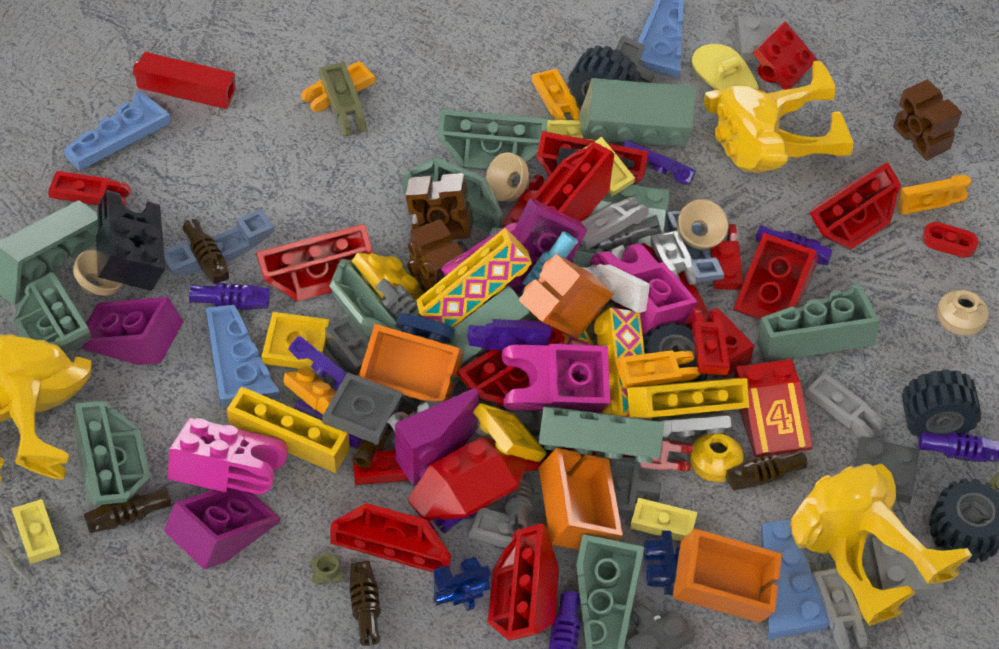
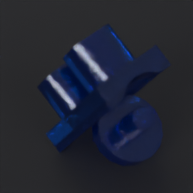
M671 530L662 531L661 539L644 541L645 561L660 560L661 565H647V586L663 587L664 595H673V583L676 578L680 547H677L675 549L676 554H674Z
M472 557L461 562L460 570L462 573L454 576L447 566L434 569V600L436 605L452 601L453 606L463 603L467 611L474 610V600L484 597L483 591L490 590L489 576H491V571L488 565L482 567L477 558Z

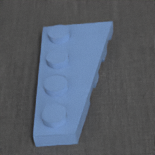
M656 0L638 40L639 43L645 45V50L640 60L645 62L644 67L676 78L680 77L684 0Z
M140 90L134 95L135 100L129 104L124 102L117 108L118 113L111 118L105 117L98 122L99 127L96 130H88L64 148L65 158L79 170H82L170 124V114Z
M235 305L205 308L220 407L229 406L241 386L272 400L280 399L279 390L276 384H273L266 365L263 364L259 357L258 349L252 343L248 330Z
M791 519L764 523L761 527L762 548L782 553L779 580L774 583L778 585L775 612L768 617V640L828 629L830 623L803 549L801 550V548L797 547L792 536L791 526L789 525Z

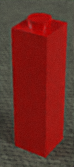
M145 51L140 61H136L133 67V76L136 77L137 88L223 109L228 108L236 92L235 72Z

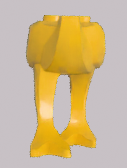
M821 61L813 62L812 81L810 85L765 93L752 87L732 86L725 90L706 92L704 95V106L707 112L717 115L718 126L715 128L717 142L721 143L726 155L744 172L761 173L777 170L782 165H785L788 157L800 158L812 154L850 156L853 151L854 142L840 111L831 112L830 131L826 136H800L779 128L780 117L786 113L798 110L805 103L812 100H834L835 83Z
M0 334V423L12 418L19 429L20 443L15 464L35 473L63 480L66 475V469L61 464L67 463L69 454L44 443L36 436L35 413L60 406L76 395L91 377L92 360L75 357L74 361L71 362L64 351L55 344L44 340L17 337L12 334ZM0 457V469L2 468L3 462H4V459L1 458V457Z
M863 464L854 468L849 466L839 474L831 477L830 475L822 477L816 482L815 488L802 502L789 524L792 536L799 549L801 548L802 550L805 547L813 552L829 553L835 561L837 573L851 587L857 599L860 612L869 626L900 615L902 610L899 606L915 594V591L910 586L887 590L873 588L862 565L865 541L870 535L874 534L886 546L900 551L909 557L927 584H938L955 579L960 574L956 568L972 556L968 548L946 551L926 549L905 528L892 511L896 500V485L892 473L883 464L874 466Z

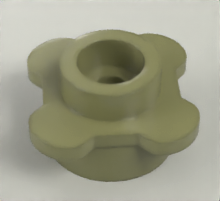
M328 553L313 558L310 561V567L314 570V575L312 576L313 583L317 585L330 581L339 583L343 579V573L339 570L341 559L336 555Z

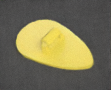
M708 44L701 46L694 52L692 68L699 77L715 90H725L732 86L759 89L748 65L739 53L731 47L722 44Z

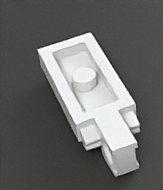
M610 264L582 267L592 273L614 293L611 300L637 313L646 311L649 283Z

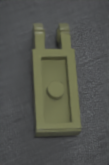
M345 62L320 67L318 74L334 115L338 118L342 135L349 136L352 133L347 117L352 114L358 131L360 133L367 131L366 121L362 113L363 107Z

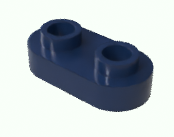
M400 313L396 323V327L402 332L422 336L443 344L452 342L455 329L447 324L407 313Z

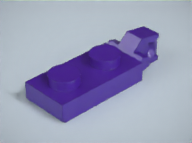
M628 140L623 146L649 151L647 162L653 164L651 169L664 175L667 174V171H670L676 182L686 185L691 184L696 170Z
M492 319V322L487 323L485 326L469 325L467 338L469 346L488 350H503L510 345L547 346L552 328L542 321Z
M300 335L297 336L288 348L298 360H312L313 363L310 367L323 378L328 373L337 380L333 386L337 389L339 388L347 373Z

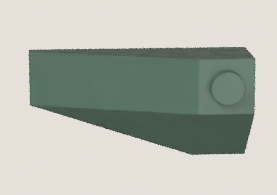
M586 534L582 535L576 567L586 649H624L644 554L643 546Z

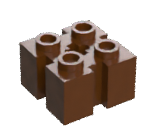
M928 79L903 90L899 104L903 110L897 113L893 128L905 140L911 139L914 142L913 148L926 161L951 149L955 136L954 128L958 127L962 114L958 107L949 99L943 100L940 89L935 87Z
M464 173L442 175L441 181L436 182L432 181L431 176L409 178L405 197L409 215L413 214L412 230L441 219L452 234V240L470 238L473 216L470 201L466 202L468 190Z
M441 219L415 228L410 232V243H408L410 261L407 262V266L411 276L416 277L420 282L421 290L424 293L445 277L442 267L464 253L458 243L452 241V234Z

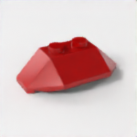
M542 131L537 159L547 175L550 176L556 169L560 147L582 150L594 141ZM608 144L619 158L635 161L634 168L628 169L635 177L634 183L631 185H636L643 180L649 151Z
M596 142L590 143L587 148L579 150L563 159L531 199L582 222L588 218L609 192L614 153Z
M886 162L851 181L813 206L809 214L823 237L851 250L891 223L901 183L890 164Z
M361 224L258 251L256 256L263 280L298 302L331 293L332 290L329 285L341 259L352 261L357 253L371 254L373 250L366 226Z
M551 326L552 331L548 345L564 344L565 337L563 334ZM490 350L457 371L458 376L469 390L477 389L478 398L503 407L504 398L511 390L527 388L530 384L529 377L525 371L518 367L505 365L502 360V350Z
M481 436L430 464L409 496L408 503L422 519L433 521L434 518L445 520L466 518L517 490L524 470H526L527 460L500 452L495 446V439Z
M365 503L336 519L330 526V544L446 577L450 575L451 554L433 524L426 519L397 512L390 508Z
M543 523L516 530L512 536L513 541L503 551L493 568L487 623L508 641L537 635L554 624L559 566L547 528Z

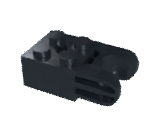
M106 190L97 208L98 233L96 235L98 278L152 291L165 270L161 207L159 204L147 201L146 208L141 213H136L125 207L119 193Z

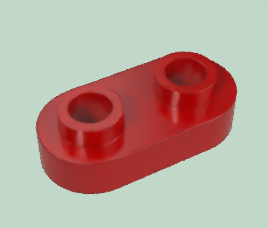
M940 222L927 224L922 235V240L927 247L962 258L973 256L979 243L974 233Z

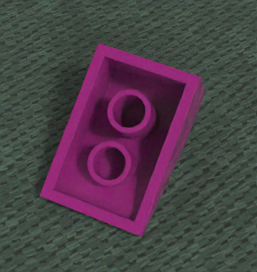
M530 198L517 222L513 236L528 250L532 264L523 275L516 276L506 287L510 286L514 292L520 294L526 286L523 284L524 279L530 273L533 266H535L538 259H540L542 253L551 250L562 231L569 233L578 240V243L566 257L571 262L587 232L584 225L580 221Z
M168 297L100 302L96 305L86 322L92 340L84 343L80 348L136 365L161 363L184 321Z
M476 388L395 423L396 462L413 486L418 484L430 464L463 447L477 431L478 418L473 413L478 406V391Z
M229 488L227 492L212 490L175 502L164 532L205 570L227 562L277 525L281 518L254 493Z

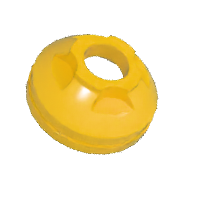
M706 433L701 435L693 443V452L689 453V462L695 473L713 482L726 481V471L743 463V450L740 444L731 436L723 433ZM722 443L726 446L727 450L724 453H716L710 448V445Z

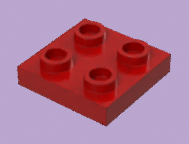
M786 21L779 24L752 52L761 63L757 68L759 76L768 83L777 81L783 90L791 89L812 67L813 62L818 60Z

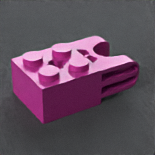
M641 244L628 245L621 260L609 251L595 253L591 258L590 266L610 264L650 284L647 309L640 313L643 337L647 335L651 328L657 329V325L661 323L665 326H668L669 322H675L676 325L685 324L697 304V300L664 262L658 263ZM613 301V302L618 306L619 309L633 311V310H631V309H629V308H627V307H625V306H623V305H621V304H619V303Z
M549 344L548 346L510 345L502 350V360L505 365L521 368L526 372L530 381L529 387L513 389L505 396L504 407L506 409L543 411V406L601 413L610 404L607 346Z
M189 418L170 447L167 479L221 492H227L229 488L254 494H265L274 483L273 470L279 469L287 460L288 448L285 442L278 438L237 429L231 425L223 426L210 423L204 419Z

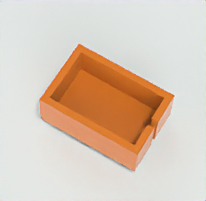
M555 254L553 258L546 261L543 265L542 272L539 274L541 277L530 282L525 287L519 301L543 323L578 339L612 298L614 293L589 271Z
M374 324L359 377L403 393L405 397L422 402L429 400L446 401L451 399L456 384L451 381V376L458 377L457 371L461 367L465 352L454 346Z
M556 448L539 467L551 544L579 550L583 534L618 541L623 534L609 459L587 454L581 458L578 452Z
M695 528L681 540L673 599L761 623L775 612L778 585L774 583L779 580L782 553Z

